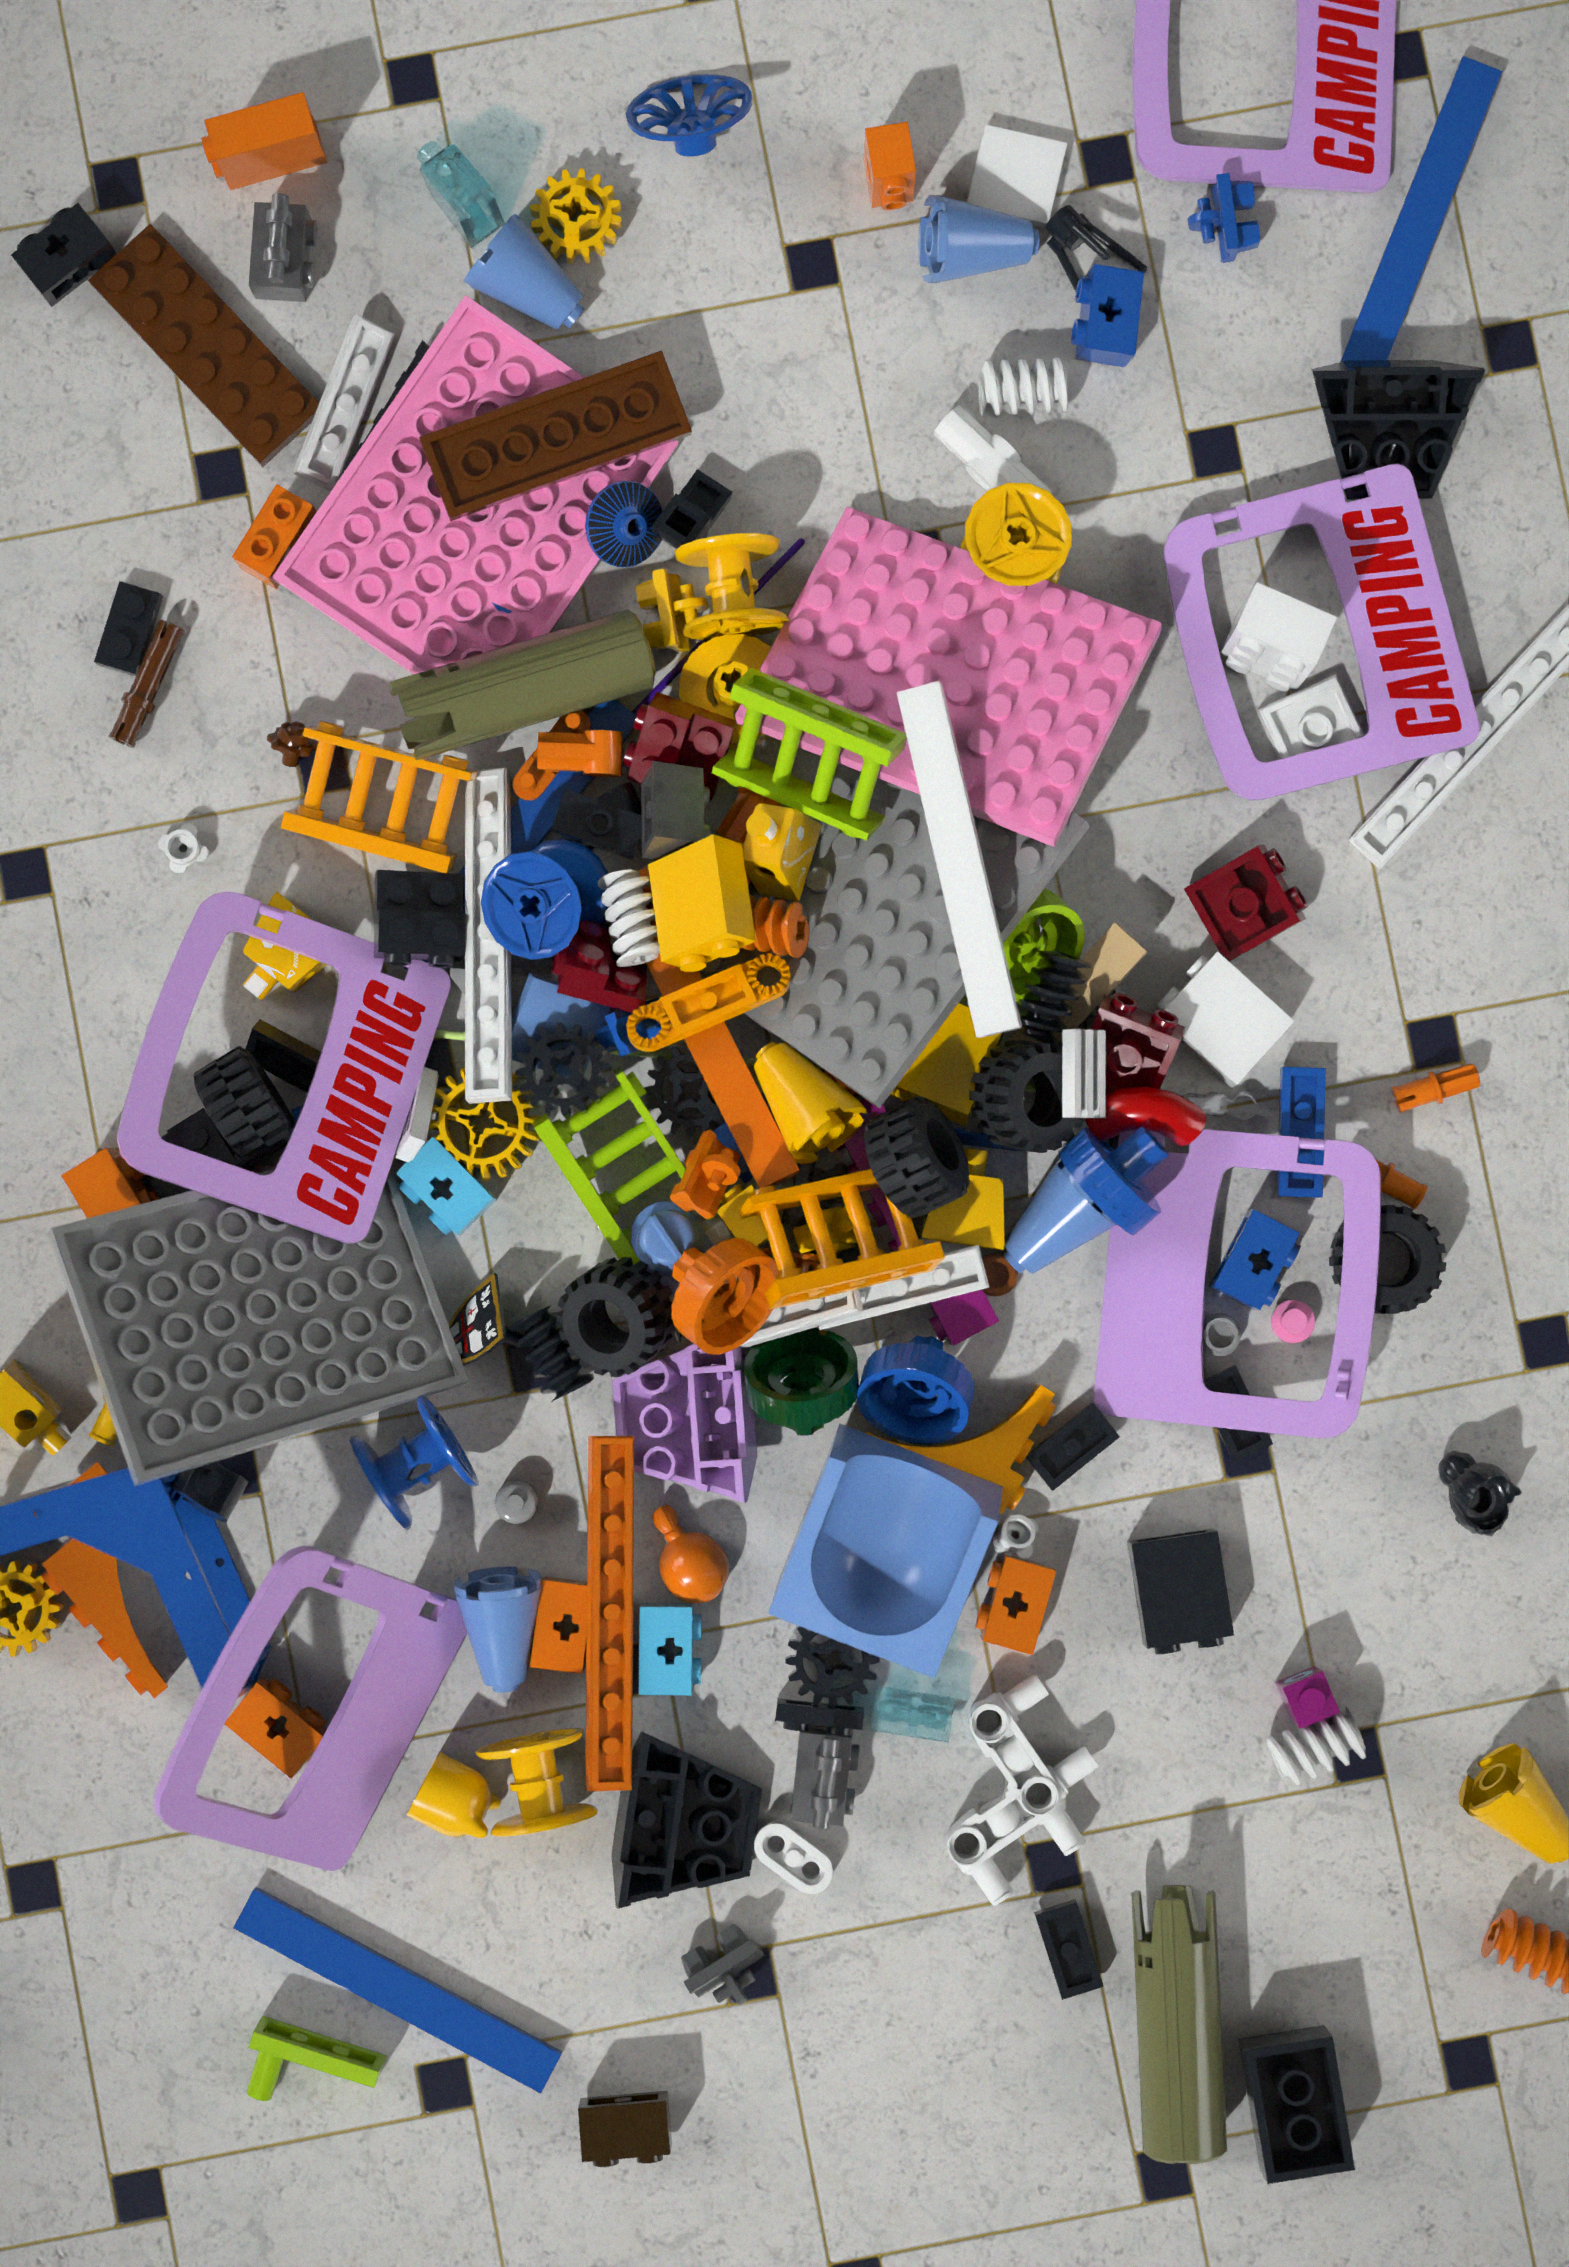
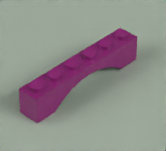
M865 1098L859 1100L866 1108V1113H860L864 1122L855 1134L837 1149L839 1152L845 1148L853 1162V1164L847 1166L850 1174L871 1169L865 1150V1126L870 1119L886 1112L883 1104L878 1108ZM881 1188L868 1190L873 1199V1202L867 1205L871 1215L879 1228L886 1224L894 1240L887 1243L891 1252L899 1251L898 1247L901 1246V1242L885 1194ZM982 1289L929 1303L935 1316L928 1320L935 1334L941 1342L948 1339L951 1346L999 1322Z

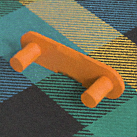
M581 710L563 715L549 732L584 734V731L591 729L590 719ZM538 747L513 779V789L516 795L527 801L539 798L560 772L537 769Z

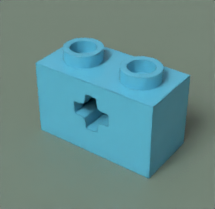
M432 1137L421 1147L413 1160L409 1163L406 1162L396 1172L403 1180L398 1187L413 1203L417 1204L422 1199L433 1212L428 1218L445 1235L452 1230L456 1235L461 1236L497 1199L475 1176L473 1177L465 1169L466 1167L463 1164L461 1165L444 1148L445 1146ZM438 1180L446 1183L450 1180L453 1182L449 1188L453 1194L450 1199L442 1196L436 1199L435 1195L438 1192V1188L434 1184Z
M641 1603L639 1619V1695H692L693 1684H701V1658H693V1640H701L702 1614H693L694 1604ZM667 1638H674L675 1646L682 1647L683 1651L676 1653L674 1660H667L666 1652L659 1651V1647L665 1645Z

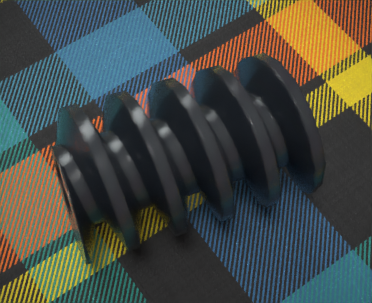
M1057 950L1038 951L1037 955L1047 965L1046 967H1032L1031 971L1040 979V982L1026 983L1024 986L1034 997L1033 999H1019L1018 1004L1027 1011L1026 1015H1019L1022 1024L1020 1031L1043 1043L1060 1046L1061 1042L1052 1033H1062V1030L1067 1029V1026L1058 1016H1072L1074 1010L1065 1000H1078L1080 993L1071 984H1084L1087 978L1078 968H1091L1092 965Z
M550 1305L513 1323L510 1329L512 1332H526L517 1344L520 1348L533 1346L534 1349L525 1357L527 1363H541L534 1371L533 1376L535 1379H549L540 1391L542 1394L555 1393L556 1397L551 1401L553 1402L591 1383L595 1377L593 1373L579 1374V1371L583 1368L579 1364L581 1358H571L570 1353L567 1351L570 1345L569 1343H564L559 1334L563 1327H556V1314L558 1312H549L548 1309L552 1306Z

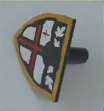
M493 1273L464 1300L448 1324L463 1366L480 1360L501 1343L517 1349L519 1347L517 1342L523 1337L521 1333L512 1332L504 1324L499 1282L496 1273Z

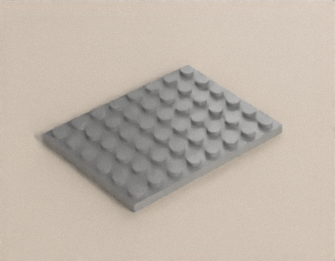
M839 763L836 767L830 792L853 801L861 772ZM877 778L869 809L885 815V820L867 841L847 836L841 829L809 816L819 822L822 828L800 901H795L802 904L803 914L809 923L810 934L807 950L799 958L792 957L789 954L785 956L778 955L789 965L791 982L787 992L783 996L743 1014L880 1108L965 995L966 990L921 796ZM1071 813L1055 847L973 816L1002 943H1004L1090 828L1088 822L1076 813ZM754 884L748 889L749 895L754 896L756 903L761 897L769 898L772 905L777 899H782L760 895ZM782 899L786 901L787 907L794 902V900ZM739 948V953L734 956L719 957L707 962L706 967L699 970L702 979H705L737 964L741 965L757 958L761 954L768 955V953L760 952L758 949L750 951ZM766 967L758 972L756 978L760 985L772 987V985L775 986L776 983L780 982L781 974L775 968Z
M391 1167L370 1230L364 1239L354 1244L344 1243L196 1191H189L51 1228L48 1233L135 1486L414 1401L420 1396L427 1397L453 1389L469 1381ZM274 1169L260 1172L257 1174L269 1175L274 1171Z

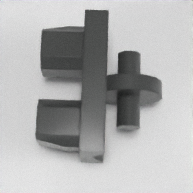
M733 1924L716 1936L726 1954L719 1960L712 1963L702 1946L692 1949L681 1957L688 1976L684 1984L690 1994L695 1993L699 1998L725 1982L723 1986L712 1992L718 2003L731 1995L739 2005L748 2000L743 1988L756 1980L754 1974L748 1969L737 1977L735 1975L763 1958L765 1954L759 1944L751 1939L749 1940L740 1927Z

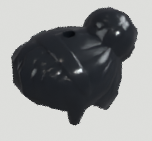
M1452 1451L1445 1454L1438 1465L1439 1478L1444 1485L1448 1486L1449 1501L1457 1523L1473 1534L1492 1537L1496 1531L1502 1528L1508 1518L1509 1508L1507 1504L1513 1502L1515 1496L1522 1494L1520 1488L1510 1481L1502 1469L1489 1463H1477L1468 1453Z

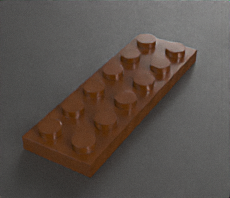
M151 224L144 228L88 279L91 286L262 468L312 423L319 402Z
M661 350L420 436L419 440L449 520L453 521L687 437L692 434V429Z

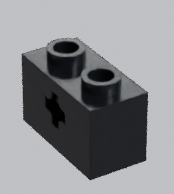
M77 203L71 208L66 207L58 211L52 217L50 224L38 234L33 233L23 238L19 242L17 250L11 256L49 305L53 307L93 276L117 253L108 239L80 204ZM63 247L68 252L61 257L57 251Z

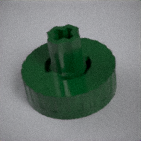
M811 1328L756 1344L746 1356L744 1362L746 1393L752 1410L762 1419L772 1424L792 1429L797 1435H813L818 1429L824 1428V1424L841 1417L857 1400L859 1374L856 1352L845 1338L829 1330Z

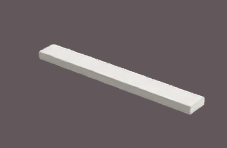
M1569 604L1474 704L1480 724V732L1477 739L1466 747L1425 757L1348 840L1378 869L1385 865L1569 667Z
M935 681L896 692L976 1038L1022 1028L942 682Z
M507 767L476 770L478 771L476 780H465V1100L469 1104L512 1100L511 953L497 943L485 924L481 907L484 881L494 865L511 854V772Z

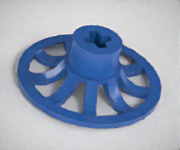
M700 74L678 77L654 85L635 97L627 107V123L630 129L641 137L658 141H674L675 151L681 156H700L712 151L716 147V133L732 127L748 114L752 107V93L749 87L742 81L724 75ZM708 84L702 94L699 106L695 107L693 85ZM682 87L684 109L680 108L675 99L667 92L668 90ZM721 87H728L732 89L725 91L713 102V99L717 91ZM654 98L659 100L666 110L653 104L645 103ZM733 99H742L741 107L727 103ZM641 114L652 115L640 124L637 121V116ZM723 114L732 116L727 121L715 126L719 116ZM660 125L666 127L668 131L667 134L650 131V129Z

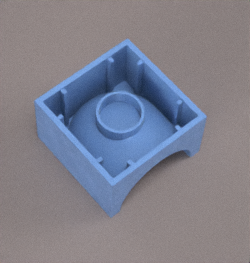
M839 1424L780 1574L768 1614L935 1678L998 1524L1003 1486Z

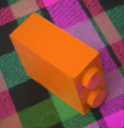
M304 92L204 120L208 136L201 137L207 160L212 164L216 178L224 177L230 191L328 163L316 121Z

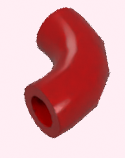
M1141 1086L1119 1088L1105 1093V1118L1084 1119L1090 1131L1101 1140L1108 1141L1116 1135L1130 1130H1138L1142 1126L1149 1131L1157 1132L1169 1138L1178 1146H1185L1193 1142L1201 1134L1207 1117L1206 1113L1196 1104L1173 1091Z

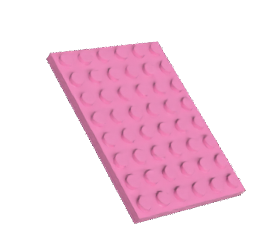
M465 295L272 578L411 674L551 633L601 560L592 551L585 530L586 515L592 500L603 488L618 481H633L650 488L677 448L679 442L673 441L450 521L419 437L585 378ZM492 603H495L508 610H511L512 612L508 614L506 612L498 611Z
M846 507L788 615L789 622H785L759 671L904 733L906 731L896 692L935 681L942 682L973 816L1055 847L1161 633L1162 623L1047 580L1031 586H1007L988 578L973 563L969 551ZM742 704L739 706L735 718L737 724L743 726L747 709ZM763 714L759 732L782 741L785 730L783 722ZM802 731L798 747L821 756L825 742L817 736ZM907 740L905 749L888 767L881 764L878 779L920 795ZM841 748L838 763L861 772L864 762L862 756Z

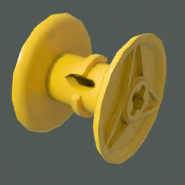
M1005 483L988 490L973 504L965 523V535L959 548L969 551L973 563L988 578L1007 586H1031L1044 580L1057 584L1062 573V565L1065 563L1072 546V524L1064 506L1049 491L1030 483Z
M760 533L717 535L694 540L674 550L675 557L679 562L688 566L708 567L710 583L705 586L706 595L712 597L713 613L695 618L687 623L683 630L684 636L697 640H710L724 634H745L753 637L780 630L785 622H789L788 616L776 609L755 608L754 592L758 589V580L752 579L750 562L767 558L775 553L780 546L779 538ZM741 579L743 580L744 590L741 588Z
M565 1728L518 1736L488 1744L476 1750V1755L482 1759H511L515 1782H511L509 1785L511 1791L517 1792L520 1814L495 1823L491 1829L492 1836H516L552 1830L587 1820L598 1814V1809L592 1804H563L560 1782L564 1781L563 1774L557 1772L554 1749L578 1741L583 1734L582 1728Z

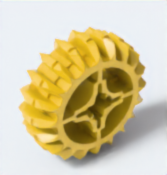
M465 1067L461 1068L460 1075L464 1081L458 1085L457 1081L451 1076L445 1078L446 1084L452 1089L448 1095L443 1090L436 1088L435 1096L443 1100L441 1107L433 1104L432 1113L438 1114V1121L430 1120L428 1129L439 1130V1134L432 1137L438 1142L443 1143L444 1148L461 1165L463 1163L466 1164L465 1169L473 1177L476 1167L480 1168V1175L483 1181L490 1180L491 1167L496 1168L499 1177H507L504 1163L509 1161L515 1169L519 1170L522 1164L515 1155L519 1151L528 1157H532L534 1154L533 1150L525 1146L524 1143L526 1138L532 1141L540 1140L536 1132L529 1131V1125H533L532 1121L540 1116L528 1115V1111L535 1108L529 1104L530 1100L523 1101L522 1098L526 1095H523L519 1088L516 1091L513 1089L518 1081L515 1073H512V1101L518 1113V1125L499 1118L497 1113L498 1102L479 1103L478 1106L471 1110L453 1108L457 1101L465 1095ZM488 1110L492 1113L488 1118L494 1120V1123L505 1127L504 1129L495 1127L492 1129L485 1128L483 1134L479 1135L475 1132L479 1127L473 1126V1122L463 1119V1117L481 1118L484 1112ZM450 1120L466 1125L469 1129L470 1148L468 1155L464 1154L454 1143L450 1134ZM502 1135L514 1138L512 1143L500 1154L481 1158L483 1150H485L488 1141L492 1137Z

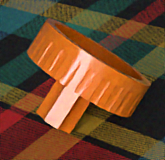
M743 1238L724 1240L708 1249L704 1254L696 1247L684 1251L680 1259L674 1263L672 1277L680 1282L671 1308V1316L675 1328L699 1349L708 1354H723L741 1346L762 1327L773 1309L770 1310L765 1293L779 1274L776 1262L753 1243Z

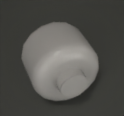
M522 1480L506 1483L499 1489L495 1498L497 1513L503 1520L512 1524L528 1521L537 1512L539 1506V1496L536 1489L530 1483Z

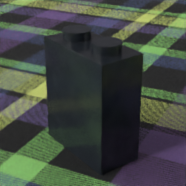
M1211 1528L1127 1541L1142 1641L1147 1649L1154 1648L1155 1654H1169L1181 1651L1180 1644L1197 1641L1198 1648H1208L1223 1645V1637L1234 1636L1217 1530Z

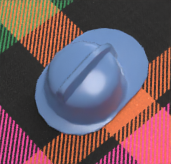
M657 1202L645 1207L636 1217L631 1228V1244L640 1261L648 1264L647 1271L650 1273L657 1271L662 1276L659 1281L663 1287L669 1285L672 1294L669 1296L674 1297L680 1283L672 1277L673 1265L680 1259L682 1253L696 1247L704 1254L714 1246L695 1216L690 1211H683L674 1202Z

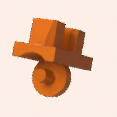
M711 1129L702 1132L696 1148L691 1150L686 1158L685 1173L681 1182L674 1186L670 1195L671 1201L685 1212L695 1210L705 1219L714 1217L727 1186L737 1182L740 1175V1168L737 1163L741 1155L735 1150L724 1146Z

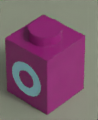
M1316 1666L1275 1682L1291 1722L1299 1729L1340 1713L1324 1672Z

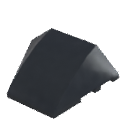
M1347 360L1311 369L1340 478L1354 476L1391 464H1400L1410 471L1418 499H1432L1453 450L1452 444L1462 420H1465L1468 414V405L1477 384L1482 380L1485 369L1436 360ZM1366 484L1344 489L1347 499L1369 497Z
M641 1731L632 1749V1790L620 1791L611 1853L616 1908L631 1906V1903L654 1897L657 1899L667 1897L670 1893L694 1887L700 1889L750 1876L762 1788Z

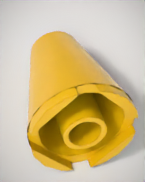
M771 1042L757 1053V1061L753 1069L787 1148L791 1152L790 1155L795 1162L807 1164L819 1160L815 1154L817 1151L825 1147L830 1152L835 1151L861 1127L864 1119L860 1113H866V1108L863 1104L789 1044Z
M1510 1743L1495 1749L1477 1763L1482 1768V1771L1479 1772L1474 1780L1467 1775L1458 1794L1459 1804L1465 1809L1466 1813L1548 1864L1561 1863L1568 1860L1569 1818L1531 1752L1524 1746L1521 1749L1516 1743Z

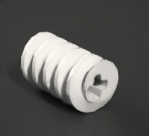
M1054 357L1052 359L1049 370L1046 369L1042 358H1036L1032 371L1029 370L1025 359H1019L1015 372L1012 371L1007 359L1001 361L998 372H995L990 360H985L981 373H979L978 383L980 416H983L987 403H991L995 415H1000L1003 404L1008 402L1013 415L1017 414L1021 402L1026 403L1029 414H1034L1038 401L1043 402L1046 413H1051L1055 400L1060 401L1063 412H1066L1067 378L1060 358Z
M632 869L611 872L598 880L600 889L605 890L601 896L602 903L609 907L605 912V918L608 922L613 923L609 927V935L616 939L612 947L613 952L621 956L616 963L618 967L641 965L656 959L658 954H660L659 942H655L654 939L658 936L656 925H651V921L655 920L654 909H647V905L653 902L652 893H644L643 891L644 888L651 885L650 877L640 876L637 870Z
M1347 1707V1718L1338 1713L1330 1716L1331 1725L1324 1719L1314 1723V1732L1308 1726L1301 1729L1298 1728V1739L1287 1729L1282 1732V1745L1272 1736L1266 1738L1269 1752L1284 1783L1285 1778L1289 1777L1297 1786L1302 1785L1301 1771L1303 1770L1313 1780L1317 1779V1764L1319 1763L1329 1773L1333 1772V1758L1336 1756L1345 1766L1350 1765V1750H1354L1361 1759L1366 1758L1363 1738Z

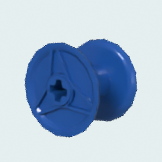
M566 839L544 841L529 852L510 854L494 865L484 881L481 907L485 924L496 942L513 955L531 960L552 957L569 945L579 929L580 921H593L603 927L607 921L605 912L609 907L602 903L601 896L605 890L600 889L598 880L609 873L599 856L583 844Z
M422 1396L417 1398V1407L427 1428L408 1440L404 1436L397 1439L398 1446L381 1457L376 1454L363 1438L359 1436L350 1437L353 1452L370 1484L392 1516L407 1530L412 1525V1514L403 1494L420 1483H423L425 1486L432 1483L431 1476L448 1465L452 1466L466 1484L474 1487L479 1485L476 1473L457 1438L432 1402L427 1397ZM431 1464V1468L415 1479H410L417 1466Z

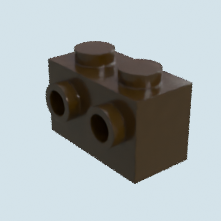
M668 2091L580 2099L578 2117L582 2162L593 2161V2166L610 2167L619 2164V2159L637 2158L638 2163L648 2164L662 2161L663 2155L671 2154L672 2137Z

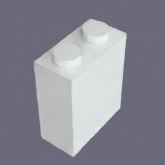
M1217 951L1210 959L1202 954L1185 973L1191 980L1181 991L1173 986L1157 1003V1006L1161 1010L1174 1014L1179 1019L1178 1024L1185 1027L1181 1043L1232 1088L1244 1078L1295 1021Z

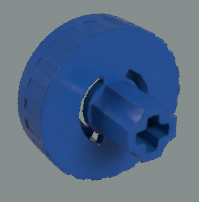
M1141 1126L1114 1150L1106 1141L1097 1138L1086 1127L1058 1151L1063 1164L1080 1187L1113 1222L1127 1233L1136 1235L1161 1212L1157 1200L1142 1179L1169 1154L1147 1128Z
M917 1335L907 1343H894L881 1347V1349L876 1350L868 1357L857 1392L858 1407L862 1415L872 1426L895 1439L918 1444L943 1442L957 1436L968 1422L975 1392V1384L971 1373L956 1357L943 1351V1342L933 1336L921 1337Z

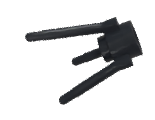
M1069 204L1057 211L1045 226V229L1052 236L1047 245L1057 255L1075 292L1079 277L1064 250L1065 247L1074 251L1085 243L1103 260H1108L1110 254L1101 246L1100 243H1102L1138 271L1144 273L1147 271V266L1094 226L1083 213L1078 214Z

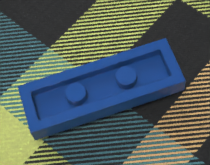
M1280 1068L1278 1135L1324 1139L1326 1068ZM1299 1148L1298 1163L1323 1165L1324 1150ZM1278 1171L1277 1197L1322 1198L1323 1175Z

